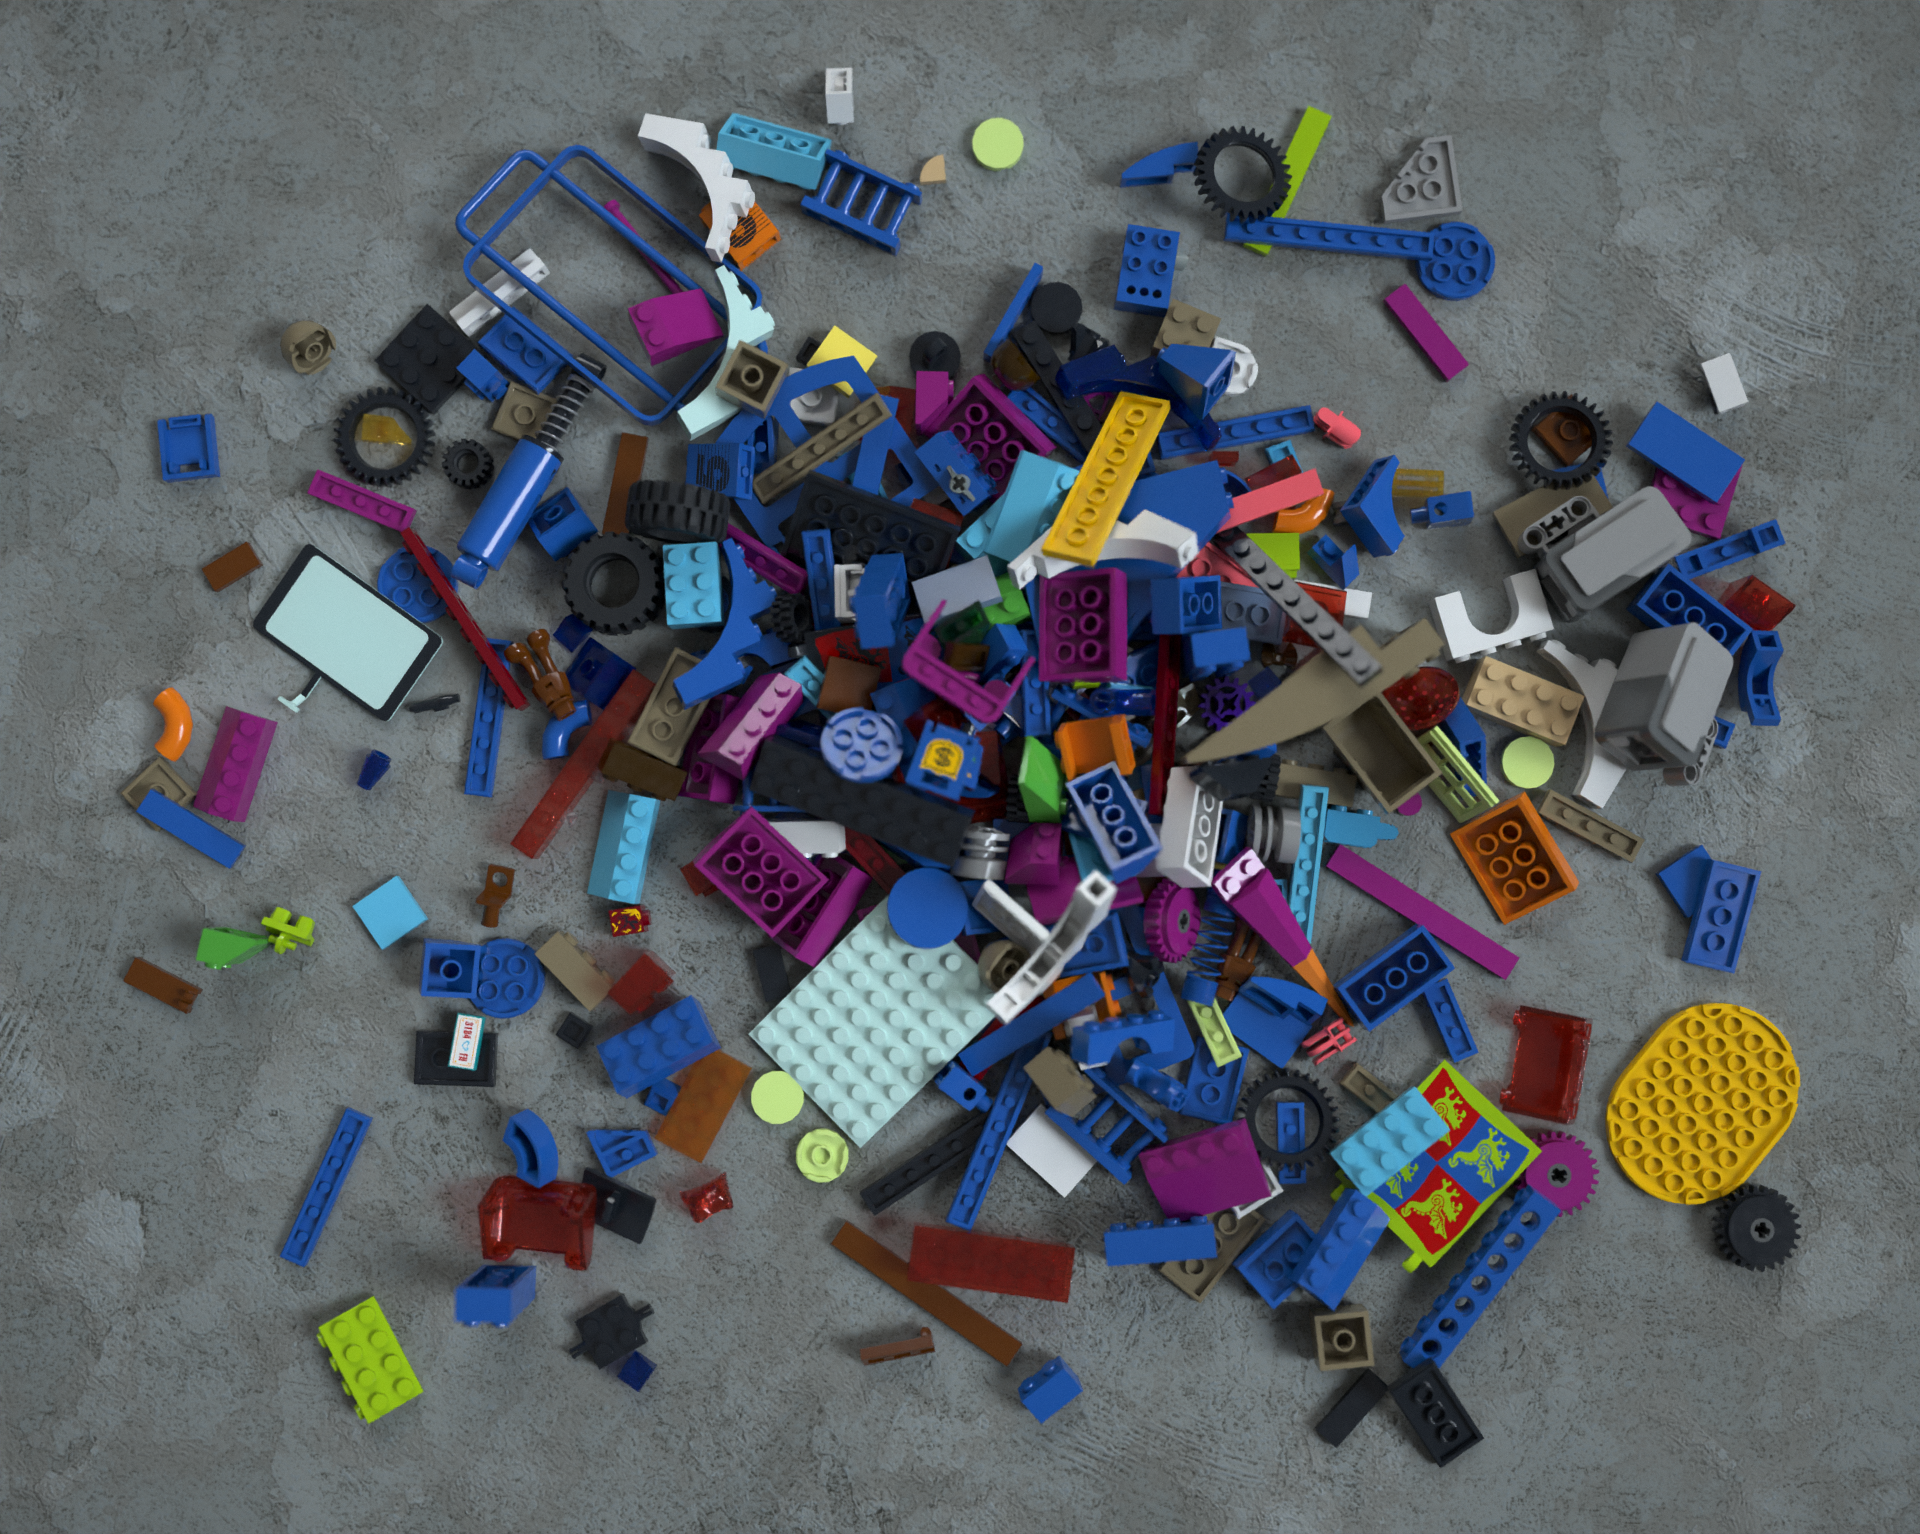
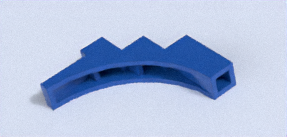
M732 538L723 541L720 549L728 568L731 584V610L728 622L719 641L710 653L692 670L673 680L672 687L684 710L742 684L745 669L739 659L735 660V657L759 647L762 633L757 623H752L751 621L769 614L770 609H774L772 602L778 597L773 586L769 587L766 580L755 584L757 582L756 575L751 567L747 568L743 560L745 559V554L739 544L735 545Z

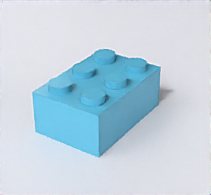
M717 542L663 545L667 625L671 629L725 626L720 547Z

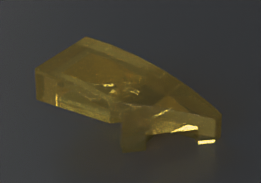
M363 414L362 442L399 445L412 444V439L401 429L394 418Z

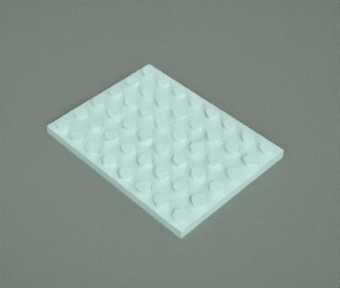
M889 894L749 1033L766 1053L802 1087L860 1148L995 1017L986 1008V1004L997 993L987 988L980 979L978 964L954 940L936 949H918L906 944L889 924L887 917Z

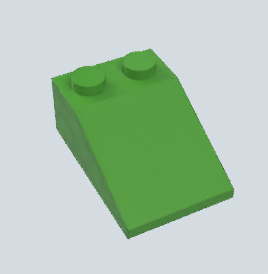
M1027 736L1019 786L1030 823H1062L1063 815L1068 813V799H1066V793L1068 792L1066 783H1068L1067 775L1063 774L1061 761L1033 736Z

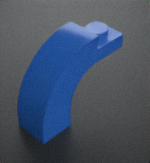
M1752 630L1745 641L1741 653L1738 671L1739 703L1741 712L1748 713L1752 726H1778L1781 721L1773 691L1775 668L1784 652L1778 631Z

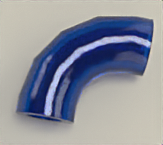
M1101 687L1093 691L1090 696V706L1098 714H1125V716L1155 715L1156 691L1154 689Z

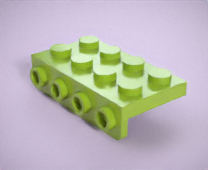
M375 1296L370 1297L318 1327L320 1332L316 1334L323 1348L329 1347L333 1355L329 1358L335 1372L339 1370L342 1372L345 1378L341 1382L348 1396L353 1394L358 1404L354 1405V1409L360 1420L366 1419L369 1424L424 1392Z

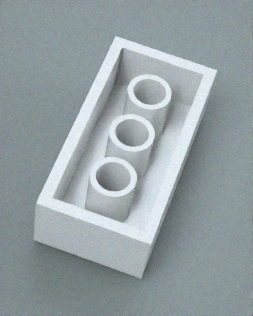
M1198 766L1171 768L1170 778L1167 782V799L1163 807V824L1159 833L1162 850L1155 858L1156 869L1182 888L1211 887L1223 801L1219 802L1190 779L1189 773L1198 769Z

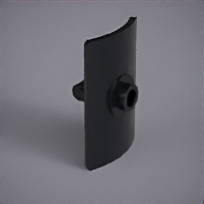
M586 1167L571 1212L626 1239L641 1244L654 1213L656 1198L590 1167Z

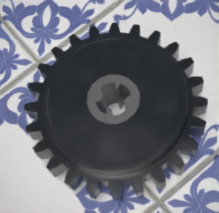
M1749 1184L1748 1190L1743 1186H1739V1194L1731 1191L1729 1193L1731 1196L1730 1200L1722 1198L1721 1200L1725 1205L1723 1208L1716 1207L1720 1215L1719 1217H1713L1712 1220L1718 1222V1226L1713 1227L1712 1231L1719 1233V1236L1714 1240L1719 1244H1723L1719 1250L1727 1254L1726 1258L1728 1260L1735 1261V1265L1741 1268L1745 1266L1746 1269L1754 1271L1756 1267L1757 1270L1764 1272L1765 1265L1767 1268L1774 1270L1775 1262L1784 1265V1256L1792 1258V1254L1789 1251L1791 1248H1798L1794 1244V1240L1801 1239V1236L1796 1234V1229H1800L1802 1226L1795 1223L1794 1220L1800 1216L1795 1212H1791L1795 1206L1792 1203L1786 1202L1787 1197L1785 1195H1778L1777 1190L1772 1188L1768 1190V1187L1760 1185L1758 1188L1753 1184Z

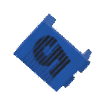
M741 443L688 444L685 484L688 483L716 490L731 498L752 500L755 447Z

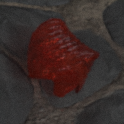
M725 1171L720 1176L697 1188L680 1192V1198L695 1223H702L709 1216L721 1210L733 1208V1200Z

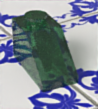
M977 600L934 628L945 651L947 642L981 643L991 623L981 602Z

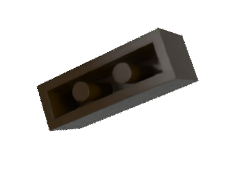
M611 737L598 764L600 772L603 773V778L615 783L621 780L627 783V787L638 792H642V789L652 792V797L664 802L666 799L676 800L688 774L682 765L677 764V766H674L644 750Z

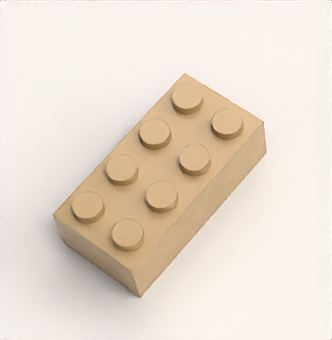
M1484 656L1477 659L1462 700L1470 712L1558 747L1566 745L1585 696Z

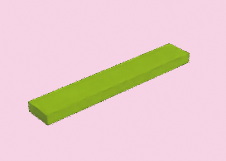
M1308 105L1287 150V158L1282 163L1288 164L1291 167L1287 174L1292 175L1291 180L1288 182L1291 188L1287 192L1288 197L1282 206L1271 217L1285 218L1330 122L1331 115ZM1244 243L1243 247L1267 257L1271 248L1269 245Z

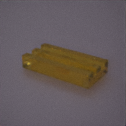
M1396 469L1392 484V496L1429 498L1443 495L1444 471ZM1397 476L1437 477L1438 482L1397 480ZM1397 486L1437 488V491L1397 489Z

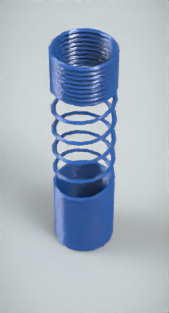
M1213 869L1214 871L1212 874V879L1221 871V869ZM1211 886L1208 887L1203 909L1223 915L1229 919L1203 916L1200 918L1203 922L1225 932L1198 930L1197 933L1223 946L1197 943L1193 946L1220 960L1191 957L1190 960L1216 973L1187 971L1182 993H1180V998L1208 1006H1213L1214 998H1216L1215 993H1217L1216 990L1218 988L1217 985L1219 984L1191 973L1220 976L1222 975L1220 971L1196 960L1224 962L1225 960L1198 946L1227 949L1229 947L1225 943L1202 933L1231 935L1232 933L1205 919L1228 922L1236 921L1234 919L1236 914L1221 901Z

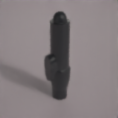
M459 694L443 695L438 698L413 703L409 707V711L416 714L433 709L434 712L448 709L454 703L461 702Z

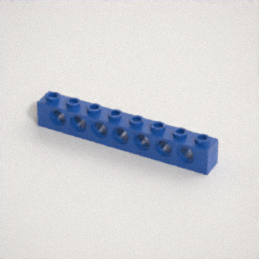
M1530 1184L1525 1189L1522 1188L1517 1192L1514 1197V1204L1509 1210L1506 1209L1501 1213L1494 1230L1488 1231L1484 1235L1480 1248L1476 1253L1472 1252L1465 1261V1267L1460 1274L1456 1273L1451 1278L1449 1288L1444 1295L1440 1294L1435 1299L1430 1313L1427 1316L1424 1315L1418 1321L1417 1330L1414 1334L1404 1339L1399 1352L1403 1362L1414 1368L1431 1357L1438 1368L1443 1365L1561 1212V1209L1552 1200ZM1525 1212H1532L1530 1220L1526 1222L1520 1221L1521 1216ZM1510 1233L1516 1234L1514 1241L1510 1243L1504 1242L1506 1235ZM1499 1255V1260L1496 1263H1487L1490 1256ZM1474 1277H1483V1281L1480 1284H1471ZM1458 1298H1467V1301L1464 1305H1455V1302ZM1442 1319H1451L1448 1326H1438ZM1426 1340L1435 1341L1433 1346L1429 1348L1422 1347Z

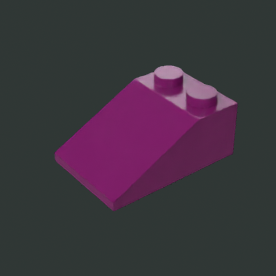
M701 288L652 298L628 308L629 321L651 367L724 337Z

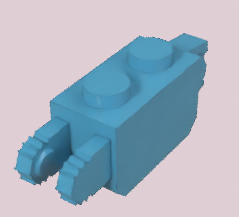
M1331 805V809L1326 810L1323 842L1371 848L1377 844V839L1385 841L1394 840L1399 834L1398 829L1393 824L1380 823V817L1373 816V811L1357 809V813L1347 812V807Z

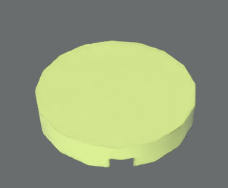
M991 118L982 122L975 130L972 139L973 153L977 162L986 169L992 171L1009 169L1019 161L1023 152V135L1018 126L1010 120Z
M1531 736L1516 738L1506 745L1501 754V772L1505 779L1515 787L1524 789L1536 788L1546 783L1553 773L1555 765L1553 753L1549 746L1541 739Z
M773 1070L763 1074L755 1082L751 1092V1103L755 1113L762 1120L771 1124H783L792 1120L800 1112L804 1103V1090L784 1070Z
M819 1128L808 1132L800 1140L796 1150L798 1168L807 1179L817 1183L829 1182L843 1173L849 1160V1149L845 1139L837 1132L828 1128Z

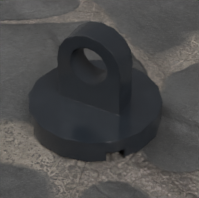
M926 332L916 338L911 346L909 353L910 366L915 375L916 371L948 372V380L954 377L960 366L961 354L959 346L954 338L944 332Z

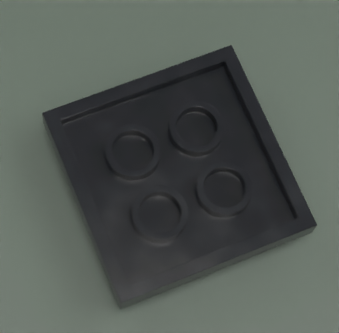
M427 303L374 361L435 415L466 380L456 369L474 349L485 359L487 357Z

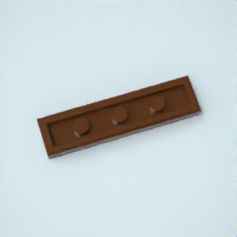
M622 432L602 535H605V532L614 531L616 534L621 532L630 534L624 524L629 487L634 482L641 480L649 442L648 437Z

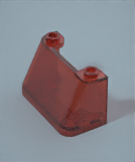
M1520 1005V1010L1515 1011L1513 1025L1517 1026L1519 1037L1511 1083L1508 1084L1506 1089L1502 1088L1499 1103L1503 1104L1502 1111L1564 1125L1575 1123L1592 1032L1593 1020L1591 1018Z
M505 1175L496 1178L478 1204L483 1259L502 1262L511 1257L516 1249L565 1254L564 1264L566 1267L575 1271H587L592 1259L597 1206L596 1188L590 1184L553 1180L537 1188L517 1176Z

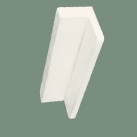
M531 249L526 250L511 262V264L536 284L550 274L545 264ZM503 270L483 284L508 306L528 291ZM475 291L450 311V315L467 336L470 337L502 311L478 291Z

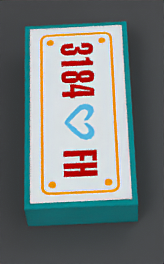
M457 1013L448 1063L449 1067L477 1070L486 1017Z

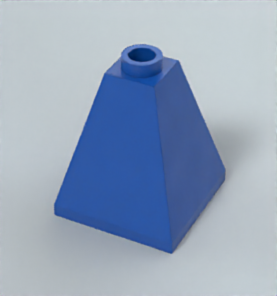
M1171 344L1168 349H1161L1156 362L1159 363L1158 371L1195 416L1203 420L1230 386L1236 352L1230 349Z

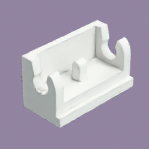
M1730 353L1700 364L1715 401L1718 414L1742 407L1748 402Z
M860 564L834 565L835 617L841 624L857 622L856 614L851 613L850 598L854 596L855 587L859 585L860 576L865 571V568H862Z

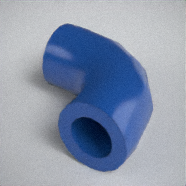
M587 699L574 702L573 705L577 711L566 719L558 721L555 715L550 718L542 737L543 760L568 757V741L571 734L578 728L592 725V712Z

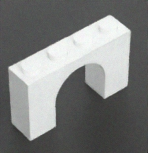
M1536 569L1515 574L1503 580L1511 606V619L1507 628L1497 635L1482 633L1471 624L1460 591L1428 601L1437 633L1445 643L1442 649L1446 661L1455 659L1457 664L1471 660L1470 654L1480 652L1481 656L1497 652L1495 647L1505 645L1506 649L1522 645L1521 640L1530 637L1531 642L1547 637L1546 632L1553 630L1554 627Z

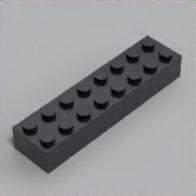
M775 734L771 735L764 742L749 788L753 792L949 867H953L959 858L975 813L973 809L888 777L866 783L846 780L835 774L827 766L820 751Z

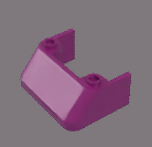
M942 599L905 655L902 668L907 676L983 724L993 723L1000 716L1035 659L1030 657L1011 686L999 680L988 682L983 689L937 660L941 652V646L938 640L929 635L928 632L947 601Z

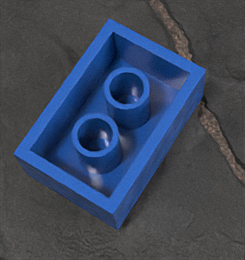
M1221 575L1151 579L1150 598L1152 599L1151 625L1153 627V634H1184L1222 629Z

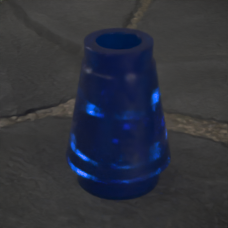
M374 749L370 754H366L357 785L370 791L391 767V758L385 753Z

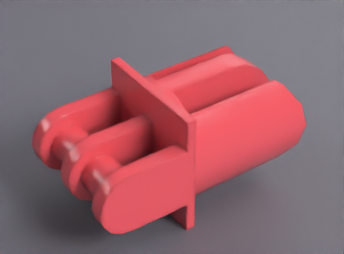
M1321 408L1314 416L1313 422L1317 427L1326 432L1322 438L1324 439L1326 436L1345 449L1351 448L1359 440L1361 430L1342 415L1343 411L1336 415L1328 408Z
M1343 1017L1334 1020L1327 1026H1323L1321 1031L1300 1043L1303 1048H1306L1322 1039L1306 1051L1309 1057L1321 1053L1312 1060L1314 1066L1336 1052H1342L1343 1049L1357 1040L1356 1037L1350 1035V1028L1345 1027L1343 1024ZM1336 1026L1339 1032L1333 1035L1330 1030ZM1343 1037L1345 1042L1339 1045L1337 1039Z

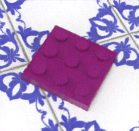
M1742 465L1715 504L1710 503L1657 467L1651 487L1657 488L1663 494L1690 532L1718 540L1721 537Z

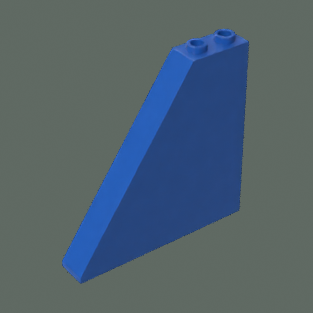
M1218 460L1137 480L1118 515L1117 521L1128 525L1142 511L1148 510L1195 532L1199 553L1231 518L1229 509L1234 508L1231 492L1225 494L1223 484L1228 483L1225 467L1219 468ZM1113 558L1096 561L1094 567L1079 565L1076 566V570L1117 568L1127 574L1128 622L1150 597L1151 579L1175 578L1187 564L1180 569L1170 564L1149 559Z

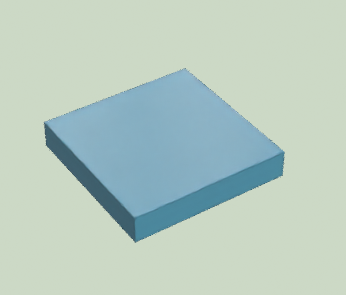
M395 876L353 905V908L382 950L428 920L399 876Z

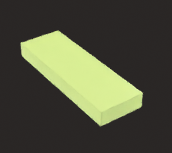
M1214 998L1213 1006L1187 1000L1217 1067L1242 1057L1216 999Z

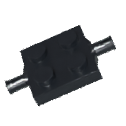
M623 1293L574 1321L581 1333L582 1342L569 1349L570 1354L580 1349L571 1357L576 1359L588 1351L600 1370L648 1342V1339L642 1330L641 1320L654 1314V1309L643 1313L652 1307L651 1304L648 1303L636 1311L629 1305Z

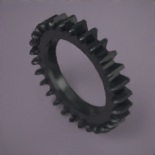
M1231 126L1228 132L1225 128H1222L1218 134L1214 132L1210 139L1207 138L1198 151L1197 158L1194 161L1196 168L1193 171V175L1198 177L1194 181V185H1203L1199 189L1198 195H1208L1204 200V204L1214 202L1211 209L1212 212L1221 208L1220 218H1223L1228 212L1230 213V222H1233L1237 216H1239L1240 224H1244L1247 218H1249L1250 224H1253L1257 218L1261 222L1279 210L1288 197L1287 192L1291 188L1288 182L1291 180L1292 175L1287 174L1291 167L1288 164H1282L1287 156H1278L1277 153L1281 147L1272 148L1271 145L1274 141L1272 138L1265 142L1264 132L1256 137L1255 128H1252L1248 134L1246 133L1245 126H1241L1238 132L1234 126ZM1242 146L1252 149L1264 158L1270 167L1273 177L1272 188L1266 196L1257 201L1244 202L1230 197L1221 189L1215 178L1214 164L1218 154L1224 148Z
M378 387L376 395L371 389H367V398L358 393L359 403L349 400L348 402L352 409H341L346 418H336L343 426L335 427L334 431L341 436L333 439V442L342 445L336 448L335 451L339 455H344L340 458V462L344 465L348 464L346 470L350 473L355 472L354 477L359 480L363 478L364 482L369 485L374 480V485L377 487H381L383 480L386 486L392 487L393 479L398 485H402V476L411 481V471L420 475L421 471L418 468V464L427 466L428 463L423 457L433 456L427 450V447H434L436 443L428 439L436 436V432L428 429L434 423L432 420L426 419L430 414L426 409L421 410L423 404L419 401L414 403L415 398L411 394L406 396L403 390H398L396 394L392 387H388L386 394L383 388ZM384 407L395 408L404 412L413 421L417 431L416 445L410 457L401 465L391 469H380L369 465L361 458L355 445L356 429L362 418L369 412Z
M1553 391L1549 399L1546 394H1542L1539 397V402L1537 399H1532L1529 403L1530 407L1525 405L1522 408L1521 412L1523 414L1516 416L1515 421L1517 423H1513L1510 429L1515 433L1509 436V440L1516 443L1512 444L1509 450L1518 452L1513 456V461H1522L1517 469H1528L1524 476L1525 478L1534 474L1533 484L1536 485L1543 479L1545 489L1553 482L1554 489L1558 491L1562 483L1566 490L1572 487V482L1578 488L1583 484V480L1588 483L1592 480V474L1597 476L1601 472L1599 467L1603 468L1607 464V460L1604 458H1608L1611 455V451L1606 448H1610L1613 445V441L1606 438L1610 437L1613 431L1604 430L1610 423L1609 420H1599L1603 416L1604 411L1593 412L1597 403L1587 407L1588 397L1578 402V393H1574L1571 399H1568L1567 391H1563L1560 398H1558L1556 391ZM1553 412L1572 414L1582 420L1589 429L1592 440L1591 451L1585 462L1578 468L1568 472L1549 470L1540 465L1530 453L1528 447L1529 431L1533 424L1546 414Z
M1288 1069L1283 1070L1282 1077L1277 1070L1272 1071V1079L1267 1073L1262 1075L1264 1084L1257 1079L1253 1081L1256 1090L1250 1087L1246 1089L1251 1098L1241 1097L1240 1099L1247 1107H1239L1237 1110L1244 1114L1245 1117L1237 1120L1245 1118L1256 1151H1259V1160L1261 1161L1266 1157V1167L1268 1168L1276 1162L1277 1171H1282L1286 1164L1288 1172H1293L1295 1164L1299 1171H1303L1305 1168L1304 1161L1310 1168L1315 1166L1313 1157L1318 1161L1324 1160L1321 1151L1325 1153L1332 1151L1326 1143L1335 1144L1337 1141L1330 1133H1339L1340 1130L1332 1126V1123L1339 1122L1340 1118L1331 1115V1113L1338 1110V1106H1329L1334 1097H1324L1328 1088L1324 1087L1318 1090L1319 1079L1309 1083V1073H1306L1300 1079V1072L1297 1069L1292 1077ZM1278 1089L1298 1090L1308 1096L1317 1108L1319 1114L1317 1136L1307 1148L1299 1152L1283 1153L1276 1151L1262 1140L1257 1131V1108L1266 1095Z

